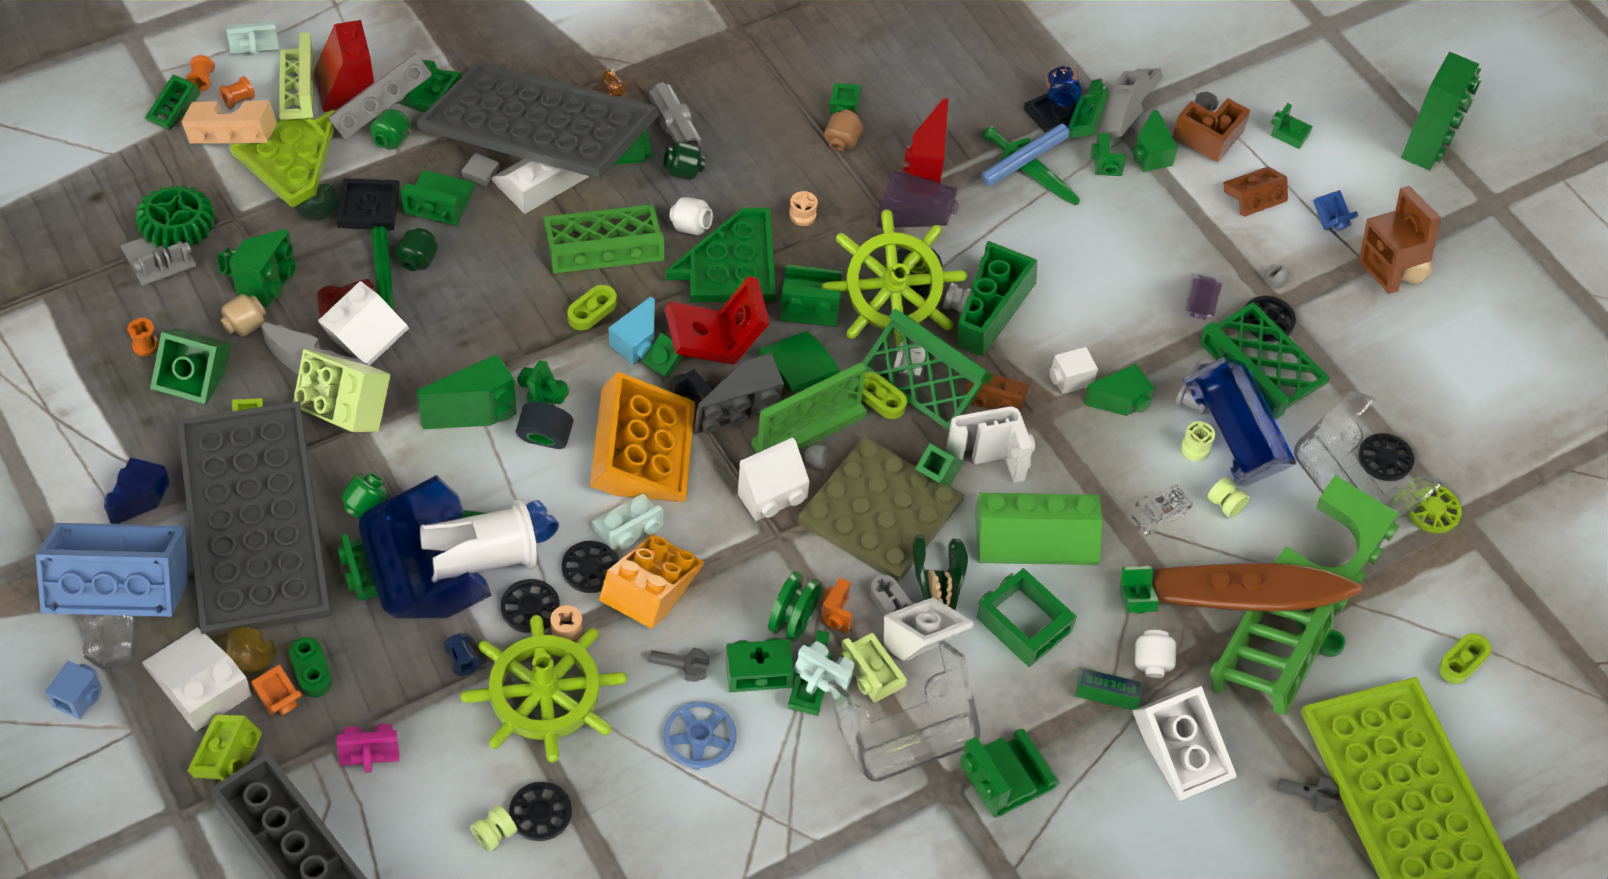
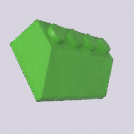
M979 492L975 510L979 563L1100 564L1102 534L1100 495Z

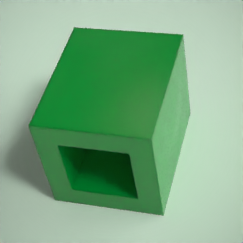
M929 443L915 469L940 484L951 486L964 461L941 447Z

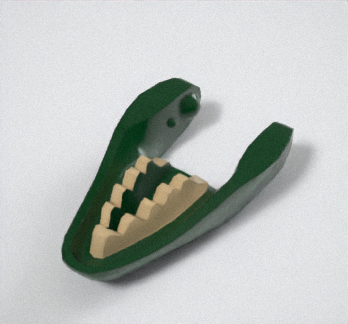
M916 535L913 541V560L915 575L924 600L933 597L956 611L968 565V555L964 543L960 539H951L948 545V570L924 569L926 556L925 539L923 535Z

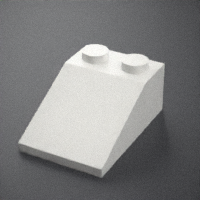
M198 627L142 662L146 670L195 732L211 723L214 715H223L252 696L246 676L226 652L206 634H201V630Z
M1202 686L1186 688L1132 710L1144 742L1178 801L1237 777Z

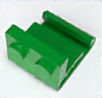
M786 264L780 321L836 327L840 291L821 289V286L825 282L841 281L842 270Z
M1025 729L1016 730L1014 732L1015 739L1007 743L1001 737L982 746L977 736L965 742L960 766L994 818L1000 817L1054 790L1060 783Z

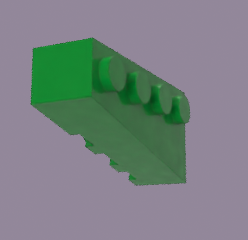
M987 241L984 256L979 263L978 273L973 280L970 295L967 297L958 323L959 347L980 356L985 355L1037 282V259Z

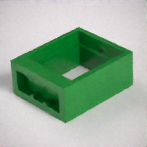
M1024 568L1015 575L1013 573L1007 575L999 588L994 592L991 590L986 592L980 598L976 617L1028 667L1032 666L1072 633L1077 618L1071 610ZM1019 589L1053 620L1031 639L997 609L1000 604Z

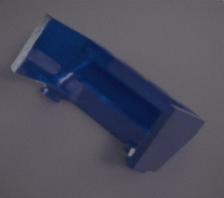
M1223 357L1182 379L1184 385L1193 387L1191 395L1198 405L1203 404L1206 408L1210 409L1235 458L1232 461L1233 467L1230 470L1236 486H1248L1296 465L1295 457L1244 362Z

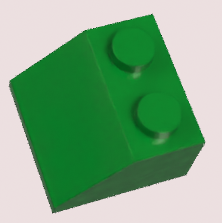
M177 328L162 331L150 389L198 403L208 404L226 371L231 343Z

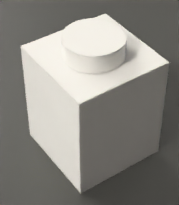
M1087 347L1055 355L1049 373L1053 384H1057L1061 393L1066 394L1087 388L1088 384L1095 382L1098 368Z

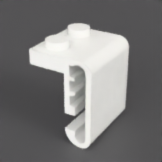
M1004 407L954 417L950 425L946 451L963 460L964 452L973 450L971 458L974 465L1005 459L1013 483L1025 481L1027 470L1031 467L1030 458L1032 452L1035 451V441L1033 435L1028 434L1020 411L1015 407Z

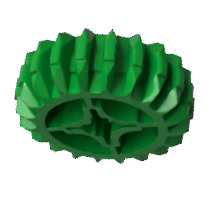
M172 184L170 188L160 186L159 191L150 190L149 196H142V202L137 204L135 219L138 231L147 243L152 242L155 248H158L163 243V247L168 251L169 246L175 245L179 241L182 243L188 242L190 248L193 243L201 245L202 238H208L210 231H213L215 213L210 199L206 198L204 192H198L195 186L187 189L185 184L180 187H175Z

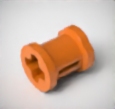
M197 55L191 59L190 66L192 69L187 75L186 80L196 84L199 91H206L211 85L209 77L210 73L215 69V63L205 55Z
M245 76L240 77L239 81L227 87L222 85L219 87L221 99L228 109L234 108L236 103L247 98L249 100L255 98L254 89Z
M138 318L131 321L127 331L131 339H133V351L140 356L154 354L158 350L159 342L158 338L153 335L155 328L151 320Z

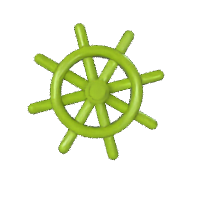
M886 209L881 213L883 234L869 239L861 246L857 245L843 233H839L836 236L837 243L851 253L853 257L847 269L846 280L825 282L822 284L821 289L847 292L852 307L859 315L846 332L849 339H855L868 323L881 329L887 327L891 319L888 318L889 316L877 311L889 297L891 298L892 311L896 308L903 312L902 296H904L918 308L917 311L907 315L914 321L921 323L929 317L944 330L952 329L953 322L936 309V306L942 295L943 284L965 281L967 273L964 270L942 271L937 256L930 248L942 233L941 226H932L922 240L909 234L894 232L892 212ZM896 247L911 251L902 264H898ZM885 248L887 268L870 254ZM921 259L928 273L908 275ZM862 263L877 274L879 278L858 279ZM930 284L927 300L909 286ZM881 289L869 304L865 301L860 291ZM895 329L896 347H899L901 342L904 343L902 333Z
M534 615L530 619L532 637L514 643L504 652L489 641L484 640L479 643V650L495 661L490 673L489 688L463 691L460 698L464 703L491 701L496 716L503 724L489 739L488 744L491 749H498L514 732L525 738L544 740L546 758L550 763H555L559 760L557 738L573 733L585 723L602 735H609L611 733L612 726L593 713L598 703L600 687L625 684L628 676L624 672L598 674L594 660L586 651L599 636L596 628H589L575 643L560 636L545 635L542 617ZM550 655L562 657L554 668L553 659H550ZM534 656L532 671L520 663ZM573 665H576L583 674L581 677L561 679ZM509 672L526 682L503 686ZM585 689L583 698L579 703L564 693V691ZM528 696L516 710H513L506 701L507 698ZM553 703H557L569 713L555 718ZM540 705L542 720L527 718L533 709Z

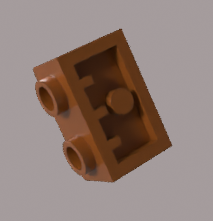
M1269 166L1223 182L1224 192L1239 200L1240 214L1244 217L1288 201L1287 176Z
M993 374L994 376L988 385H983L971 403L974 406L991 410L1015 407L1021 413L1029 384ZM968 381L965 395L968 394L971 388L973 387V382Z

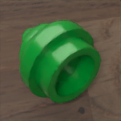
M226 248L217 255L218 270L222 275L227 274L228 277H232L229 259L236 251L233 248Z

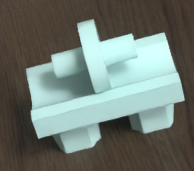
M275 21L226 26L230 54L251 52L252 55H255L257 51L279 49Z
M818 641L814 642L810 647L803 645L798 652L794 671L799 673L802 679L809 682L806 692L814 694L817 688H820L827 693L830 691L843 698L847 693L853 675L854 662L845 657H840L836 663L827 658L829 650Z

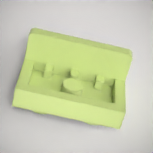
M873 632L853 643L849 638L842 640L839 657H845L854 662L855 666L852 673L857 678V685L864 695L868 694L874 703L906 687L907 679Z

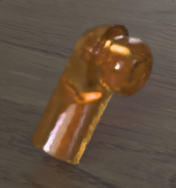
M614 70L606 71L603 74V79L609 86L607 87L608 94L618 97L624 95L626 92L624 81L617 76Z

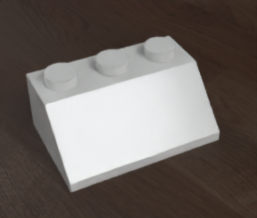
M523 159L491 178L492 182L526 214L590 176Z

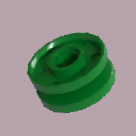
M797 571L792 572L782 586L768 621V630L774 634H778L787 623L786 638L794 643L799 640L805 631L818 603L822 588L820 581L812 579L802 589L804 576Z

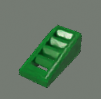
M173 74L145 116V119L167 130H171L189 109L191 103L195 102L201 94L197 85ZM178 92H182L183 95L180 96V95H178L177 93H178ZM175 99L178 101V103L175 104L171 102V100ZM168 106L170 108H173V111L170 112L164 108ZM161 113L163 115L168 116V118L165 121L161 118H158L157 116Z

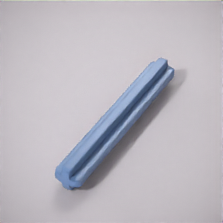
M1059 124L984 171L981 177L982 181L987 186L994 185L1067 139L1070 133L1069 129L1064 124Z

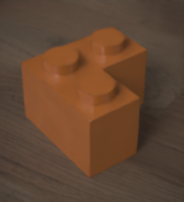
M1229 98L1224 101L1215 113L1191 101L1179 114L1172 138L1218 163L1244 132L1251 110Z

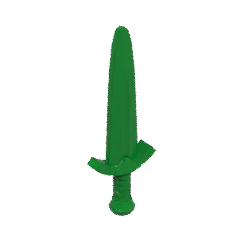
M994 126L987 127L983 132L985 140L993 142L1004 151L1001 161L1031 142L1030 138H1024L1010 144L1009 141L997 132ZM1037 158L1019 168L1060 198L1073 205L1079 204L1080 200L1075 192Z

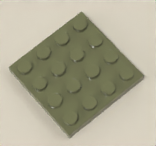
M864 436L801 511L797 522L881 574L893 577L899 583L914 564L913 541L915 536L923 535L925 548H927L963 502L964 494L949 485L940 484L915 469V465Z

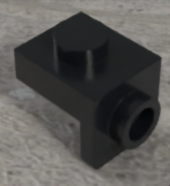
M695 369L686 374L676 376L670 382V392L682 397L688 395L691 400L695 401L697 407L714 389L709 381H704Z

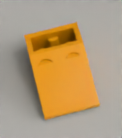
M652 534L607 571L599 601L652 629L668 615L702 568L704 561L695 557L691 552L674 546L665 538Z

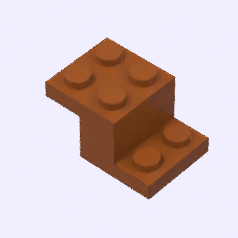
M1410 186L1400 188L1395 211L1367 219L1359 263L1388 294L1397 292L1404 269L1432 261L1441 217Z

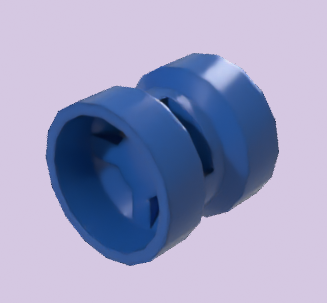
M540 500L531 501L526 504L533 525L536 543H542L550 539L557 532L559 522L553 515L547 514V508Z

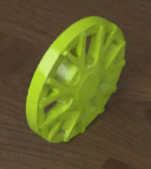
M1419 485L1409 493L1406 499L1405 507L1409 518L1424 531L1435 534L1446 533L1453 530L1461 519L1462 508L1458 498L1447 488L1440 485ZM1428 490L1435 491L1436 496H1430ZM1418 493L1423 498H1425V500L1421 501L1415 498L1414 495ZM1444 495V496L1447 497L1450 501H1449V502H1444V501H1443L1442 499H1440V498ZM1412 507H1421V512L1415 514ZM1447 508L1455 509L1456 515L1447 512ZM1445 517L1449 525L1444 526L1440 519ZM1425 518L1433 520V526L1424 523Z

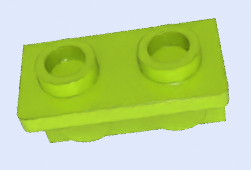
M214 715L187 771L194 778L225 780L249 764L262 736V732L246 716Z

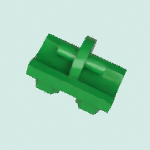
M539 360L535 368L523 367L517 377L520 387L529 388L526 397L528 403L541 402L554 406L556 403H564L565 398L569 394L567 383L554 379L547 361Z

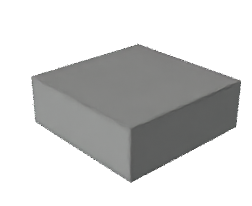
M474 153L462 169V177L486 187L492 180L491 177L495 176L500 169L499 162Z

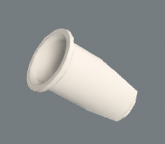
M522 499L514 500L511 508L507 510L425 526L421 525L420 527L422 549L445 551L433 558L434 575L431 579L434 582L440 579L519 563L525 565L527 569H533L537 563L533 525L528 509Z

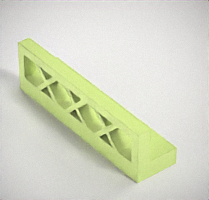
M310 32L299 33V49L280 50V120L313 118V48ZM299 58V60L295 63H292L287 60ZM294 72L299 74L294 79L289 77ZM293 88L299 90L294 95L289 93ZM293 104L301 107L300 109H287Z

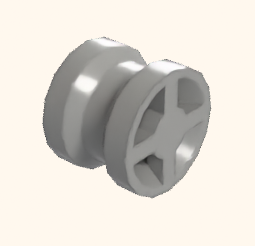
M952 282L947 291L943 309L948 311L953 309L961 315L971 288L962 289L959 288L958 284Z

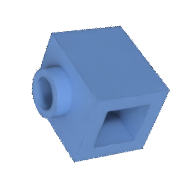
M67 661L45 693L53 708L80 720L89 706L97 702L102 687L97 677V672L92 667L84 663L77 665Z

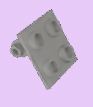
M144 237L120 245L141 286L196 267V263L190 255L191 249L188 242L182 243L179 241L177 244L169 246L168 251L163 247V243L158 248H155L152 242L147 243Z

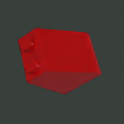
M362 20L334 24L316 64L314 74L323 112L338 110L374 83L371 57Z

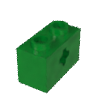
M769 638L765 641L757 642L739 640L726 644L725 660L729 693L792 688L794 668L790 639Z

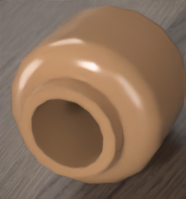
M841 110L831 115L824 136L833 150L843 152L844 150L856 147L863 130V125L857 114L849 110Z

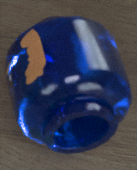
M1059 66L1048 73L1046 86L1048 96L1052 102L1061 106H1068L1080 98L1082 86L1080 75L1076 69L1070 66Z

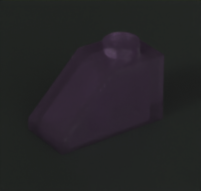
M1192 273L1185 305L1186 311H1191V317L1204 320L1207 319V315L1214 317L1222 286L1220 279Z

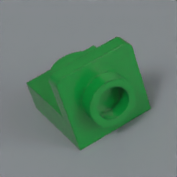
M1287 103L1282 111L1278 109L1273 116L1271 124L1274 125L1271 136L1300 149L1311 133L1313 126L1290 116L1292 105Z

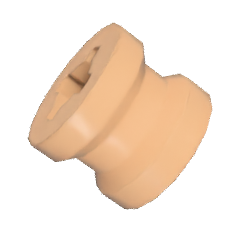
M800 191L791 197L789 217L794 224L808 226L815 222L818 206L816 196L807 191Z
M569 605L560 606L553 611L550 618L552 635L577 642L583 632L580 611ZM571 621L570 624H564L562 622Z

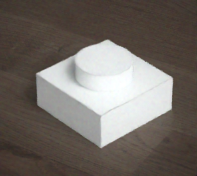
M922 347L910 349L912 364L926 362L925 349ZM905 351L897 353L893 369L907 366ZM925 367L913 369L914 377L923 378ZM907 370V371H903V372H898V373H900V374L909 375V374H908V370Z

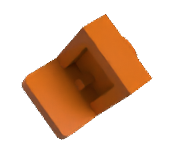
M840 577L835 586H829L823 595L820 621L824 622L832 630H840L847 634L851 629L853 615L842 608L849 599L851 582Z
M280 664L250 682L270 716L277 711L283 716L299 706L295 700L299 699L302 694L299 690L296 691Z

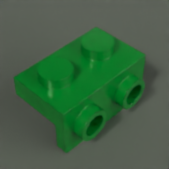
M348 534L341 535L343 546L337 547L342 565L348 564L350 572L345 573L349 591H356L358 601L395 592L394 582L380 535L352 542L349 541Z

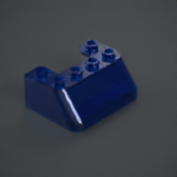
M438 475L367 510L359 520V531L382 608L396 619L449 618L492 596L486 579L478 573L466 572L456 578L440 579L437 582L431 579L434 575L433 558L445 551L422 549L420 538L421 525L425 526L461 519L463 516V507L459 495Z

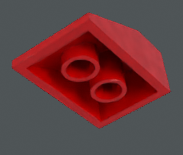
M943 98L913 134L912 145L906 146L904 162H909V164H903L902 180L907 181L906 192L939 194L945 156L949 98Z

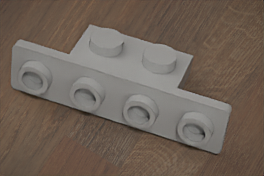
M414 53L331 114L329 120L342 137L346 139L371 120H375L382 111L392 104H396L404 99L407 93L432 74L418 54Z

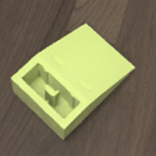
M303 349L293 402L300 401L302 411L351 432H379L391 374L369 365Z

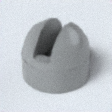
M1280 264L1271 265L1265 273L1264 281L1271 288H1282L1286 284L1288 272Z
M813 445L807 448L805 451V462L808 466L814 469L825 468L827 447Z

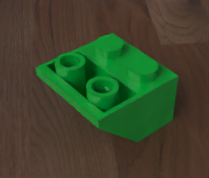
M281 229L242 241L229 259L237 296L240 294H246L249 297L254 295L261 305L266 308L270 306L274 299L280 296L283 285L288 278L293 277L297 267L288 230Z

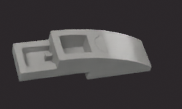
M1161 68L1137 69L1136 71L1123 72L1108 96L1097 127V136L1101 132L1109 133L1110 138H1118L1126 132L1142 114V101L1163 78Z
M266 322L261 326L267 347L285 366L299 374L303 349L368 365V363L358 358H349L336 354L331 350L320 349L318 338L309 333L296 332L282 325H273Z

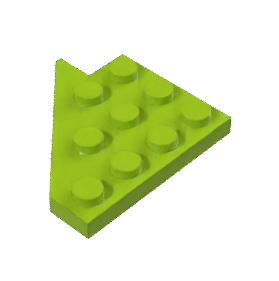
M331 110L315 120L311 118L280 120L279 118L276 120L277 124L267 143H234L229 146L231 154L288 205L294 208L317 193L335 126L329 120V116L335 111Z

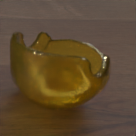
M238 627L232 629L228 634L226 653L239 669L248 672L261 671L266 669L276 659L277 652L274 647V641L264 642L261 630L251 627Z

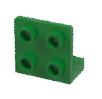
M423 170L416 185L405 183L401 190L404 213L457 226L475 189V183Z

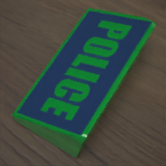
M1080 667L1075 697L1134 710L1140 704L1142 682Z

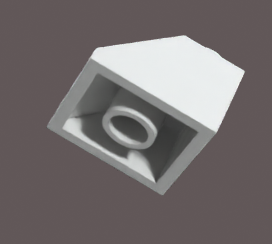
M361 281L318 320L333 342L352 357L368 363L369 366L409 329L407 324L390 306Z
M790 438L740 461L738 496L755 521L764 517H772L779 510L790 505L796 506L808 498L809 478L794 438Z

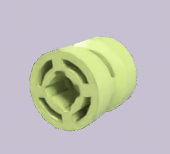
M1195 421L1189 424L1180 448L1185 458L1199 462L1208 457L1211 445L1215 439V431L1212 426L1202 421Z
M1227 476L1218 481L1207 496L1213 504H1219L1222 507V512L1228 518H1232L1242 511L1250 499V496L1243 490H1238L1235 487V482Z
M496 805L488 812V817L484 820H477L470 826V830L478 843L486 851L491 852L499 846V841L502 838H509L517 831V827L510 815L501 806Z

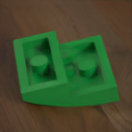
M422 60L432 75L407 93L404 99L398 103L425 113L462 78L460 72L437 69L434 61Z
M808 331L759 349V356L772 354L784 382L783 387L791 393L840 373L839 367L828 351Z

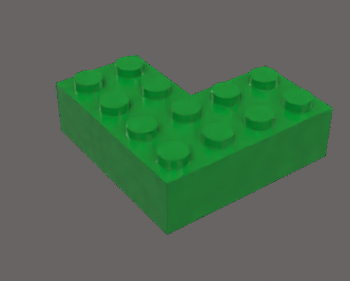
M1449 51L1429 87L1401 159L1429 171L1435 161L1441 162L1447 150L1443 146H1450L1456 133L1453 128L1459 129L1465 116L1463 112L1467 114L1473 102V97L1471 96L1476 94L1481 84L1480 76H1478L1481 68H1478L1479 63Z

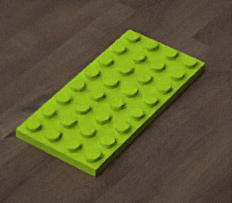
M1417 677L1302 707L1300 713L1333 782L1340 789L1341 799L1380 879H1520Z

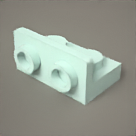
M643 493L593 520L592 528L602 541L616 552L620 549L629 548L636 540L647 534L651 535L657 532L664 525V510L660 505L654 507Z

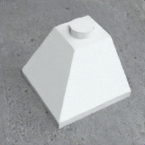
M932 597L884 615V649L902 661L911 660L915 656L928 652L973 628V621Z

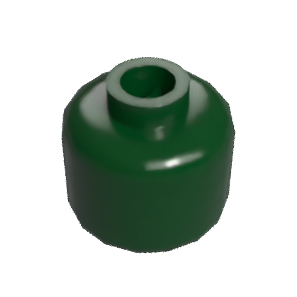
M675 142L671 147L666 148L663 167L667 169L670 176L692 180L698 172L703 171L705 156H701L700 148L697 145Z
M416 228L408 230L396 248V256L401 261L402 267L409 271L425 270L433 261L438 251V244L435 241L434 235L426 229Z

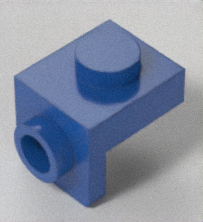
M1341 190L1313 200L1324 230L1335 227L1336 231L1351 226V220L1359 216L1357 211L1349 213Z

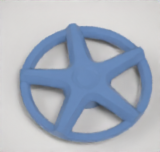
M693 702L681 706L670 715L664 727V744L668 752L678 762L693 767L695 770L711 767L722 762L733 751L736 742V728L732 718L722 708L707 702ZM706 707L715 710L716 713L706 721L697 720L689 709ZM681 714L688 728L687 732L669 736L673 720ZM723 718L726 719L730 727V741L724 740L713 733V730ZM691 744L692 760L680 755L672 745ZM707 745L724 749L719 756L702 761Z

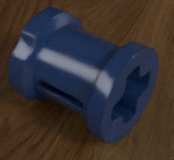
M467 633L453 635L444 642V649L446 653L450 654L454 663L452 669L458 676L468 675L477 670L481 665L480 658L474 655L471 648V638Z

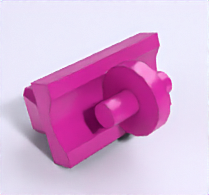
M379 724L375 727V732L362 733V729L358 726L345 727L343 734L337 735L336 743L340 766L364 764L365 773H372L373 763L400 761L397 730H393L391 724Z

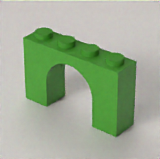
M1335 475L1319 497L1316 508L1350 530L1357 545L1356 555L1344 565L1323 567L1314 564L1285 546L1274 563L1301 565L1326 570L1361 584L1366 576V573L1363 572L1368 562L1374 565L1383 549L1379 548L1384 539L1390 541L1398 530L1399 525L1396 524L1399 513ZM1350 598L1333 603L1334 612L1341 613Z

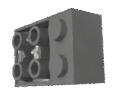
M771 353L743 361L698 404L694 425L695 434L703 431L711 433L718 430L720 426L731 423L732 425L741 424L748 418L760 416L761 410L780 401L784 382Z

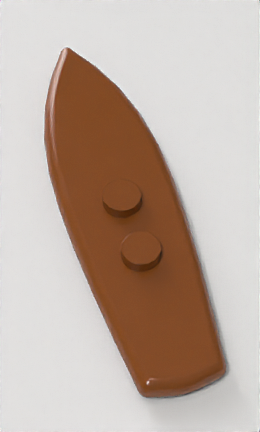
M1235 563L1160 568L1157 570L1152 583L1159 603L1241 611L1306 610L1346 600L1362 593L1364 590L1361 584L1326 570L1278 563Z

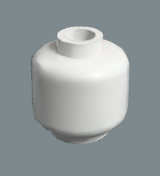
M682 197L671 207L669 217L676 231L700 235L710 228L713 213L706 201Z
M1145 631L1144 635L1136 640V667L1145 671V676L1164 677L1165 672L1175 668L1176 641L1169 637V633L1166 631Z

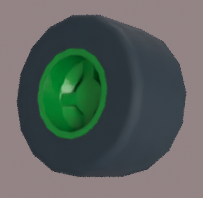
M529 402L522 407L515 432L519 438L527 443L562 449L568 443L574 419L568 412L557 406L541 402Z

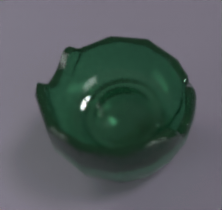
M333 183L318 186L315 198H309L301 205H297L295 208L298 215L308 221H320L330 217L336 211L339 203Z

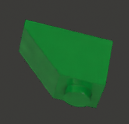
M1158 110L1152 111L1138 134L1136 145L1133 147V158L1139 163L1143 172L1173 166L1178 150Z
M1135 363L1088 384L1083 402L1089 407L1127 416L1136 411L1142 412L1150 406L1155 387Z

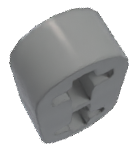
M878 575L872 580L869 596L883 616L896 611V607L900 610L913 605L911 599L893 577ZM881 587L884 590L889 588V594L887 595L884 591L878 592V588Z

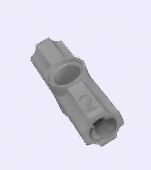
M664 82L655 84L654 88L649 91V99L653 106L658 107V119L662 131L665 134L669 133L674 143L683 142L701 147V138L692 124L691 114L685 103L680 104L670 85H666Z

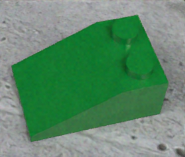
M497 354L416 390L420 422L423 429L491 426L500 421H506L517 414L514 378Z

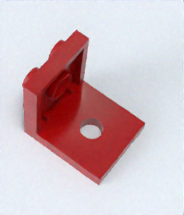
M750 276L744 280L720 311L672 301L665 307L675 354L735 365L770 324L758 278Z

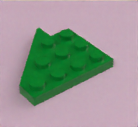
M770 208L740 209L665 270V280H690V302H727L744 280L750 276L758 278L764 302L775 301L776 288Z

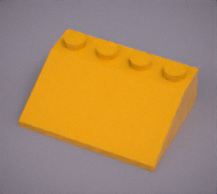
M617 371L601 388L589 486L614 496L635 498L644 493L648 499L684 502L687 498L695 401Z

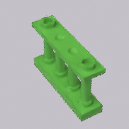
M1333 604L1317 607L1316 610H1311L1310 612L1304 610L1247 611L1222 657L1212 665L1210 678L1213 679L1215 693L1221 694L1226 683L1231 681L1268 693L1269 697L1272 698L1273 712L1286 715L1334 624ZM1265 612L1305 623L1307 627L1304 633L1296 635L1260 624V621ZM1254 634L1293 646L1294 651L1291 656L1283 658L1248 647L1247 645ZM1242 657L1282 670V674L1278 680L1275 679L1272 682L1235 670V667Z

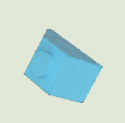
M650 296L609 327V346L632 365L644 359L654 344L655 299Z

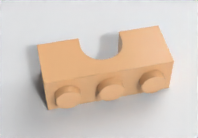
M218 101L192 102L181 121L190 144L267 143L277 124L270 101H243L238 110L229 114H222Z

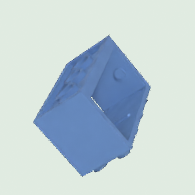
M56 523L36 553L40 612L45 614L172 617L188 585L185 526Z

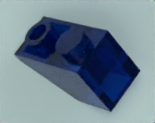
M130 457L125 468L120 469L113 491L109 492L104 500V509L110 524H119L158 508L170 484L165 466Z

